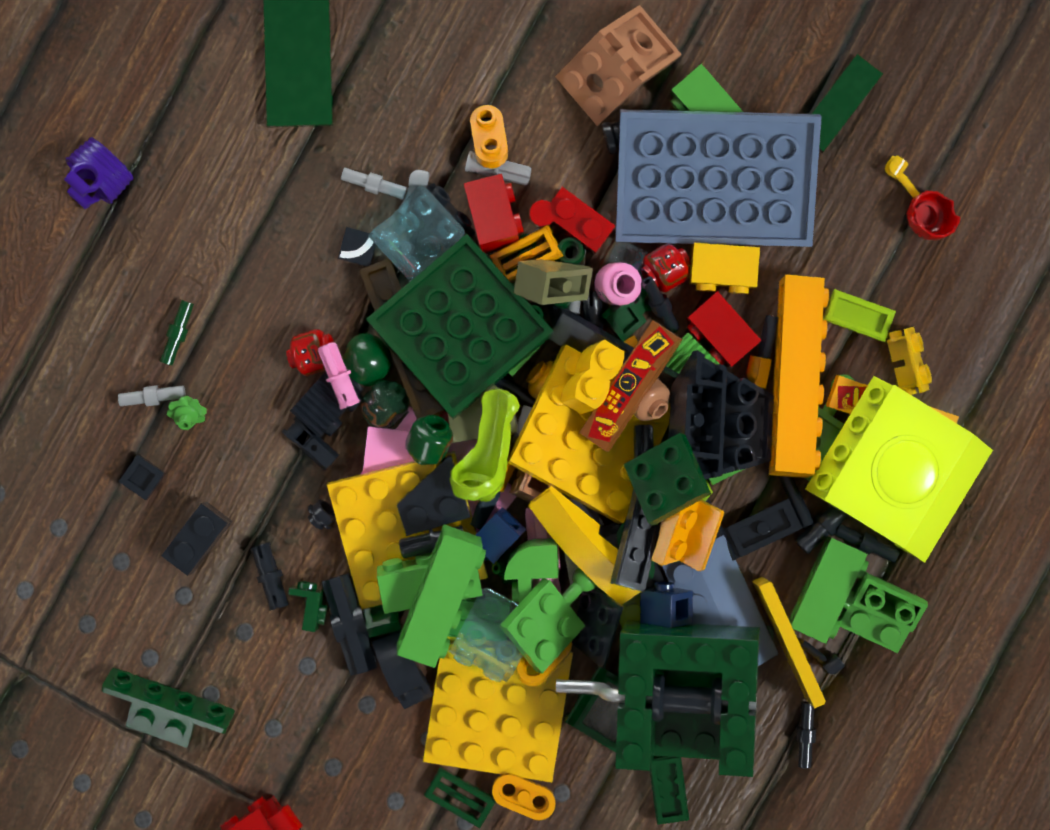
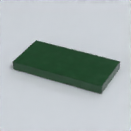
M263 0L267 127L333 126L330 0Z

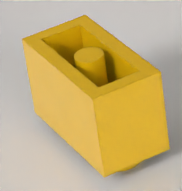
M693 243L691 247L689 284L696 285L697 291L716 292V286L729 287V293L749 294V289L756 288L758 283L760 247Z

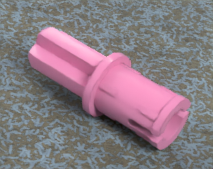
M331 342L318 348L319 355L329 377L326 381L332 385L340 405L339 408L344 409L347 406L359 403L360 400L349 377L351 370L347 371L337 344Z

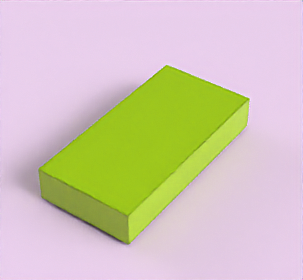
M833 289L823 320L872 339L885 342L896 311Z

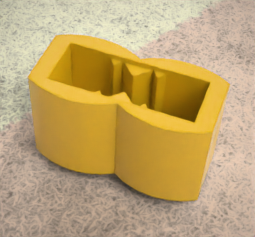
M606 340L587 347L577 361L576 374L567 381L563 389L562 403L580 414L600 407L608 395L610 380L618 374L623 365L624 351Z

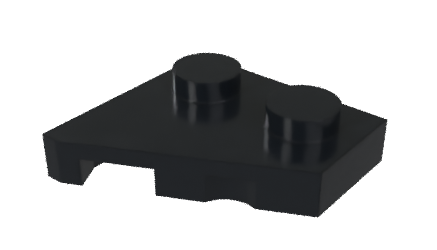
M452 455L446 456L429 475L427 474L414 489L397 502V508L406 536L443 526V524L446 525L470 518L466 500L457 498L451 488V470L455 466Z

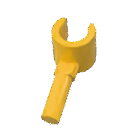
M892 156L885 165V172L902 183L913 198L919 195L918 190L908 177L903 174L909 164L900 156Z

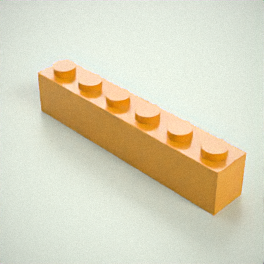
M785 275L779 281L773 386L771 461L769 462V475L809 478L815 474V470L820 468L821 452L816 450L817 437L821 436L823 426L822 418L818 417V404L822 405L824 399V386L819 385L820 372H824L826 355L824 352H821V342L825 340L827 335V320H823V308L827 307L829 300V289L824 288L825 278Z

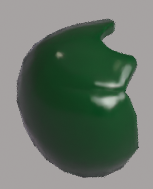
M364 333L354 336L346 345L347 349L342 359L347 371L351 370L349 377L356 383L368 387L375 383L378 384L390 371L393 363L391 351L381 338L370 333Z

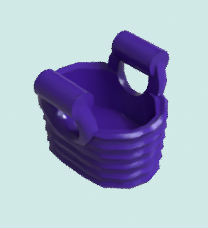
M90 137L88 141L79 146V149L74 150V153L65 158L67 165L70 167V172L64 178V181L71 186L67 193L84 209L99 202L101 199L112 204L113 200L117 199L121 191L126 189V186L130 185V181L134 179L127 167L93 137ZM91 179L94 183L88 185L84 180ZM97 190L96 194L93 197L88 195V193L95 192Z

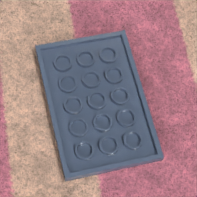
M620 109L616 242L812 247L821 115Z

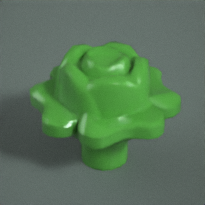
M184 396L175 402H170L168 405L169 410H167V416L174 419L175 424L182 430H189L196 423L204 422V415L207 413V409L201 406L197 399H193L190 396Z

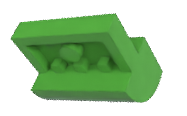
M865 572L862 579H859L853 588L855 595L849 608L844 609L839 618V621H841L840 627L898 653L909 632L913 633L928 607V601Z

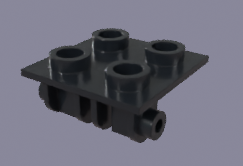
M595 587L591 591L583 592L580 597L577 616L585 627L572 640V644L601 668H605L623 606L603 590Z

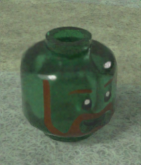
M390 380L376 382L363 396L361 401V409L365 420L370 425L380 428H391L397 424L410 406L405 388L401 384Z

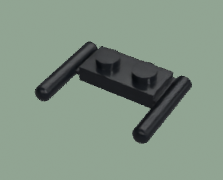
M778 476L788 499L724 529L720 525L716 538L722 535L725 536L732 561L814 523L793 477ZM708 498V499L706 500V502L709 503V504H711V502H710V500H709V498Z

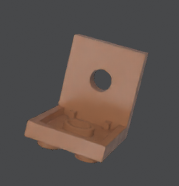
M639 5L601 29L555 77L591 120L599 126L642 84L670 66L682 54ZM593 74L598 75L602 79L603 88L595 84Z

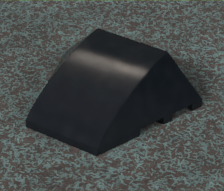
M695 350L691 353L671 386L668 439L678 433L686 435L705 480L770 462L774 395L745 378H738L728 372L727 367L711 362L705 358V354Z

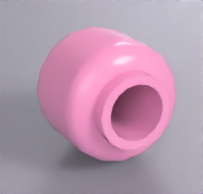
M622 262L608 263L603 266L596 274L594 281L595 291L599 298L611 305L621 306L630 304L637 299L642 289V279L638 270L632 265Z

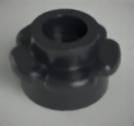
M318 500L314 505L310 504L308 506L310 513L308 519L313 526L320 530L323 528H333L336 517L333 507L324 500Z

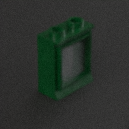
M597 664L595 666L596 672L590 681L605 683L610 688L618 689L619 674L608 667L601 668ZM579 694V699L571 712H567L564 716L565 723L575 727L616 753L619 702L606 701L599 695Z

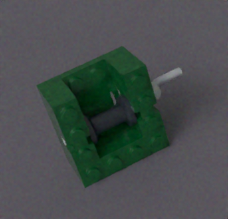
M627 620L620 633L618 689L610 688L605 683L595 681L556 680V692L599 695L606 701L619 702L615 769L650 771L654 756L716 759L719 760L718 775L753 777L760 627L688 624L667 628L640 623V621Z

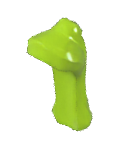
M492 389L484 392L481 399L482 415L477 443L451 470L450 484L453 494L462 500L489 502L496 497L503 487L511 441L510 423L520 404L516 396L502 389Z

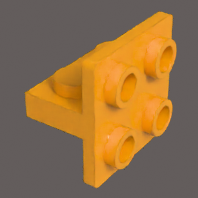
M700 500L663 520L651 560L661 566L680 561L697 571L705 570L724 516V511L704 500Z

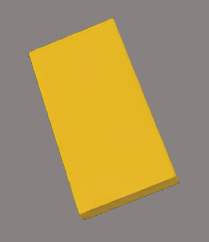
M764 577L752 581L805 699L814 709L824 705L826 700L772 582Z

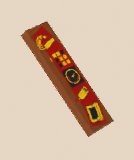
M652 320L611 383L605 401L592 412L579 433L603 450L609 452L638 409L643 397L651 389L683 339Z

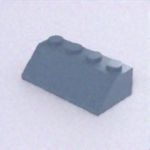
M724 535L715 539L705 570L697 571L680 561L662 566L669 582L674 583V588L693 590V624L760 627L758 666L778 655L775 644L736 560L732 561Z

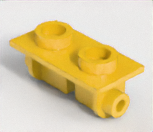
M914 327L903 329L905 336H902L901 330L888 333L889 340H887L892 362L904 360L906 365L894 368L898 387L910 395L917 393L915 387H918L919 393L930 390L928 384L932 382V377L928 365H923L920 352L924 351V346L920 333H915Z

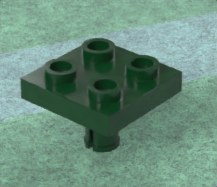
M678 433L624 464L648 524L656 525L711 495L688 439L682 433Z

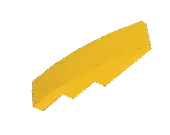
M552 486L530 501L529 508L566 555L607 595L622 605L641 592L610 583L618 549L598 534L600 529L598 522Z

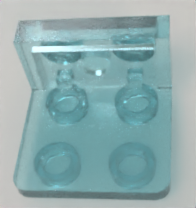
M419 186L391 217L374 228L368 236L403 275L411 281L450 247L455 245L464 236L465 231L426 187Z
M489 588L482 589L483 596L477 597L448 652L454 654L453 658L457 662L469 667L473 664L484 670L483 674L487 678L496 682H501V680L507 682L513 675L522 654L499 625L519 604Z

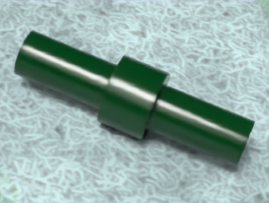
M181 300L174 323L169 324L166 333L168 340L160 362L173 366L181 341L185 342L188 333L186 326L194 304Z

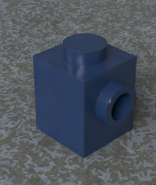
M503 507L476 534V536L481 537L483 549L486 550L484 560H490L493 564L526 530Z
M655 582L654 587L647 588L645 592H641L640 623L667 628L693 624V590L674 588L673 582Z

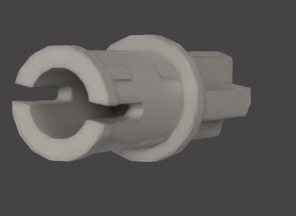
M469 151L465 166L466 172L469 171L489 177L502 173L503 180L521 185L528 184L531 176V168L529 166L506 161L500 167L485 168L478 163L475 153Z

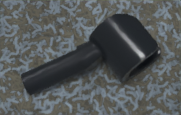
M806 640L802 643L801 647L816 658L827 673L836 674L845 667L835 652L826 658Z

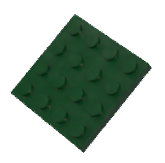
M468 234L463 236L366 318L371 327L453 420L554 334L552 328L527 300L514 294V286Z

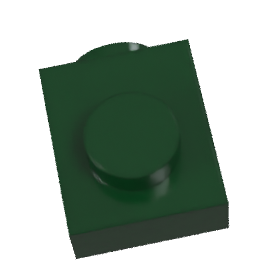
M298 581L297 586L289 587L288 594L307 597L302 630L316 632L319 629V625H325L328 606L323 605L324 590L317 589L316 583Z

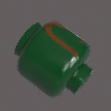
M437 415L423 416L416 419L405 441V448L418 464L435 465L442 462L446 457L453 442V432L448 422Z

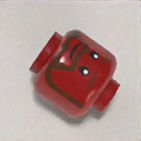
M665 244L643 258V267L640 268L643 279L652 277L660 292L664 293L688 279V266L691 265V260L683 248L677 249L671 244Z
M320 329L295 335L291 339L290 349L286 351L290 367L292 369L297 368L304 376L325 371L318 348L334 342L332 336L329 333L325 334Z

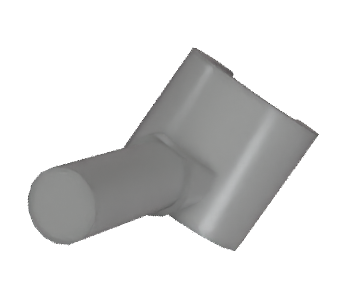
M415 170L410 174L409 187L399 209L400 211L407 213L415 196L416 188L428 186V171Z

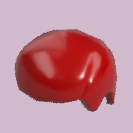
M924 191L915 196L907 211V220L911 230L921 239L925 240L943 239L954 233L960 223V216L956 215L954 211V201L938 191Z

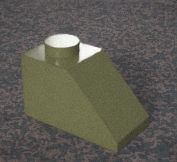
M544 259L519 261L514 294L540 305L588 300L593 268Z

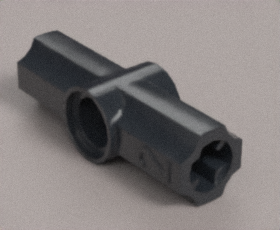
M347 573L322 581L323 590L331 611L330 622L337 642L341 644L350 676L377 668V660L366 628L364 609H362V606H359L350 574Z

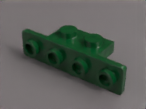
M116 668L111 669L101 689L103 693L131 702L125 727L186 748L191 741L195 724L225 734L235 713L234 709L222 704L214 703L188 692H183Z

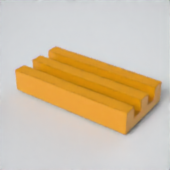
M547 225L493 253L490 257L494 265L510 283L516 281L517 270L506 274V272L518 266L519 261L530 260L550 248L551 252L536 260L555 261L563 257V253L552 235L551 228ZM544 237L547 241L503 265L501 264L500 260Z

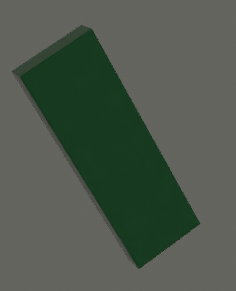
M858 54L811 113L821 115L819 145L821 153L829 146L883 75L882 72Z

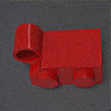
M274 795L267 800L263 796L259 797L246 807L249 812L238 819L234 815L219 826L222 830H299L303 827L288 804L282 807Z

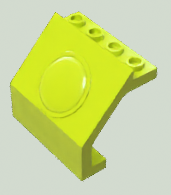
M873 376L820 463L819 470H816L805 490L895 543L894 545L925 563L993 450L973 433L896 385H891Z

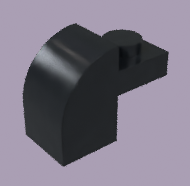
M398 630L373 641L372 644L394 697H397L403 708L406 709L433 697L434 694L418 662L397 655V641L402 631Z

